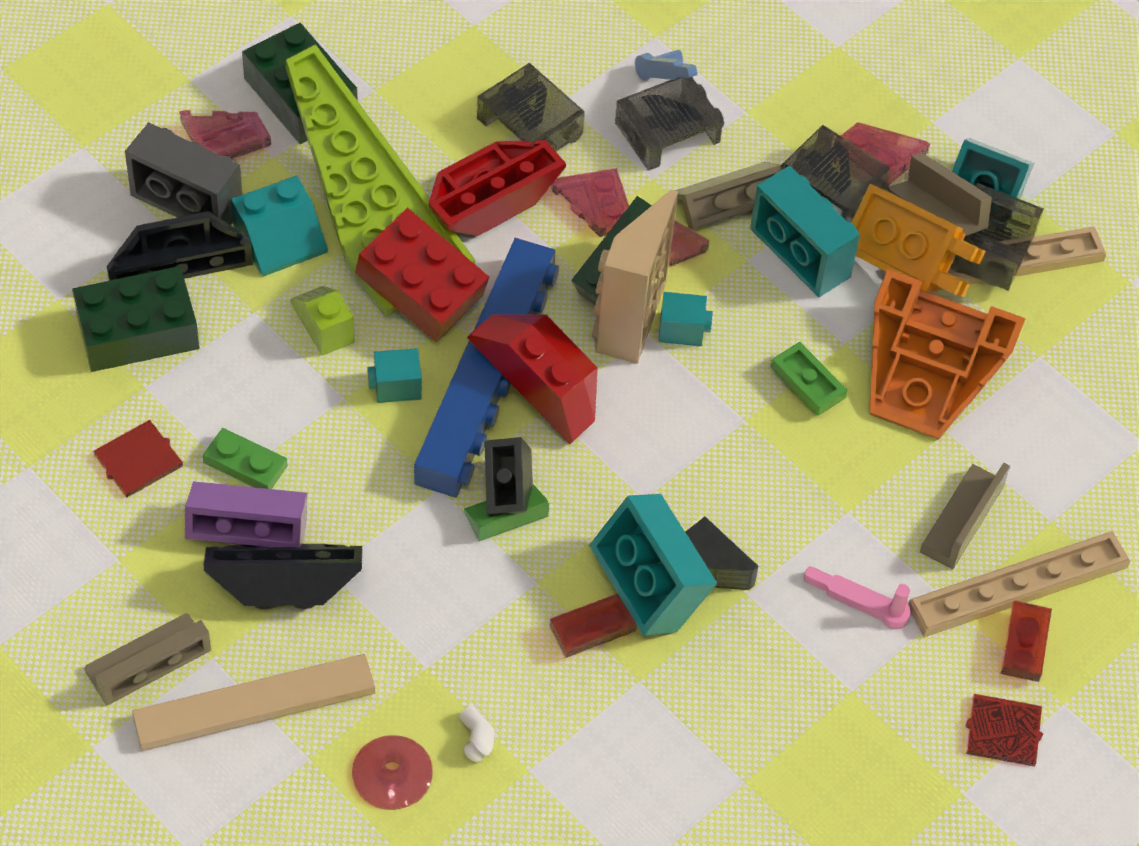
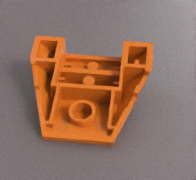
M887 269L874 302L870 415L939 440L1013 353L1025 318L993 306L990 307L988 314L925 292L921 290L922 281Z

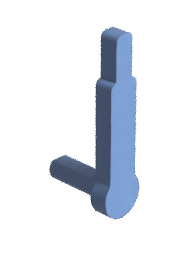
M679 49L655 57L650 53H645L635 58L636 72L643 80L650 78L678 80L697 76L696 66L684 64L682 52Z

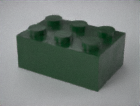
M301 22L242 51L244 79L299 144L308 141L285 68L287 59L316 44L358 101L357 87Z
M181 266L72 288L76 315L91 372L200 349L197 322Z

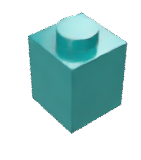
M663 292L658 342L702 346L704 332L711 333L713 311L706 310L707 296Z
M418 348L374 351V366L367 367L369 389L376 388L377 403L421 400L422 377Z

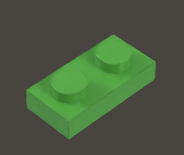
M800 341L772 359L771 368L817 416L846 398L847 389Z
M223 427L203 453V463L255 488L272 489L288 467L286 457Z

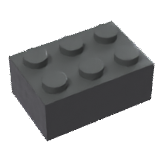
M148 122L125 150L131 196L175 217L209 211L229 225H232L231 199L242 195L240 164L227 156H220L205 149L204 146L197 142H190L177 136L167 128H160Z

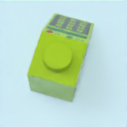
M321 286L290 299L292 307L321 356L355 343L354 316L338 290Z

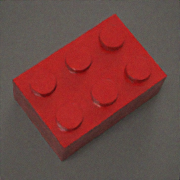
M408 207L359 253L355 269L357 276L435 342L483 297L489 280V276Z

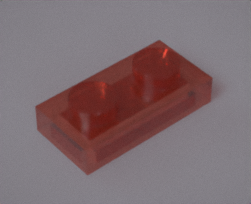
M618 593L550 618V628L565 658L637 630V624Z
M1013 601L1000 674L1036 682L1040 681L1052 612L1051 608Z

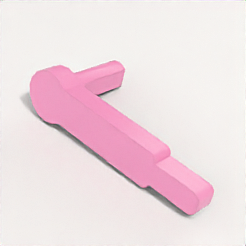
M808 567L805 571V582L826 591V594L831 598L882 620L889 628L900 629L905 627L909 621L911 610L907 601L910 588L905 584H899L894 598L891 599L840 575L831 576L814 567Z

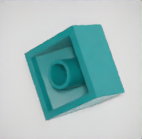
M968 138L963 141L952 172L992 197L988 225L1006 228L1022 196L1034 163Z
M297 175L231 199L233 226L250 237L253 262L262 277L328 253L312 200Z

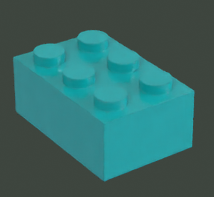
M790 165L758 184L750 230L818 298L851 278L860 234L854 224L846 221L834 209L832 203L828 199L821 197L811 187L809 181L804 176L799 175Z
M662 494L627 496L589 544V547L643 636L678 632L718 584Z

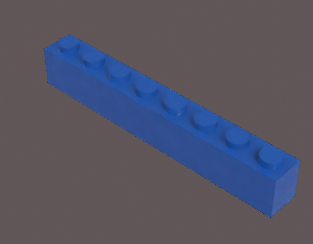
M514 238L474 330L492 314L542 313L548 297V293L545 291L548 285L554 286L559 273V265H555L556 249ZM470 340L414 464V485L457 498L462 485H469L474 471V464L471 463L475 455H482L485 448L484 441L487 440V435L484 433L487 426L493 427L499 413V405H497L499 398H506L511 383Z

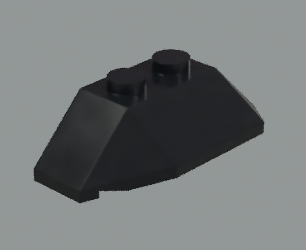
M209 211L137 225L106 266L108 280L178 266L182 268L184 279L253 265L252 245L250 237Z
M301 544V547L227 545L222 548L213 546L206 547L204 557L205 573L244 606H254L258 609H271L275 606H294L299 609H309L315 605H324L362 570V546L357 545L350 547L340 544Z

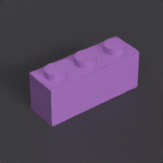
M193 481L185 505V539L262 547H301L307 522V493Z

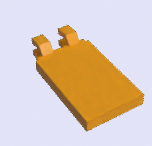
M869 184L851 222L860 234L856 257L884 271L890 269L922 281L921 290L931 294L933 291L938 293L941 287L955 295L958 294L964 297L970 284L948 273L955 256L958 255L968 261L980 264L986 252L963 241L966 235L962 232L963 228L873 184Z

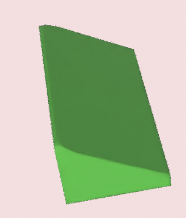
M533 484L526 513L488 516L486 501L464 508V513L478 541H482L548 517L549 502Z

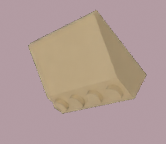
M670 190L614 237L610 251L603 250L598 265V271L601 274L596 287V293L599 296L594 309V315L597 317L592 331V336L597 338L596 353L638 364L667 282L678 191Z

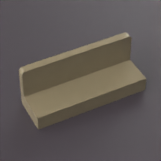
M922 152L911 156L908 181L888 187V192L963 228L962 232L966 234L965 236L988 228L992 197Z
M762 162L674 190L678 191L677 200L682 201L688 228L695 229L753 210L757 185L782 170L781 165Z
M1003 462L997 474L994 475L972 464L922 543L920 553L954 570L1003 490L1010 465Z
M185 613L85 666V673L106 706L210 652L209 631L202 620L195 623L191 616Z

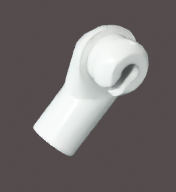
M470 705L459 715V719L471 732V742L465 745L464 753L471 761L481 762L485 755L489 756L493 751L495 731L474 705Z

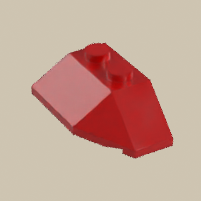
M535 140V143L526 141H496L439 171L429 199V208L448 230L479 236L536 205L566 168V162L546 140Z
M492 314L467 336L470 342L569 445L595 422L598 367L547 314Z

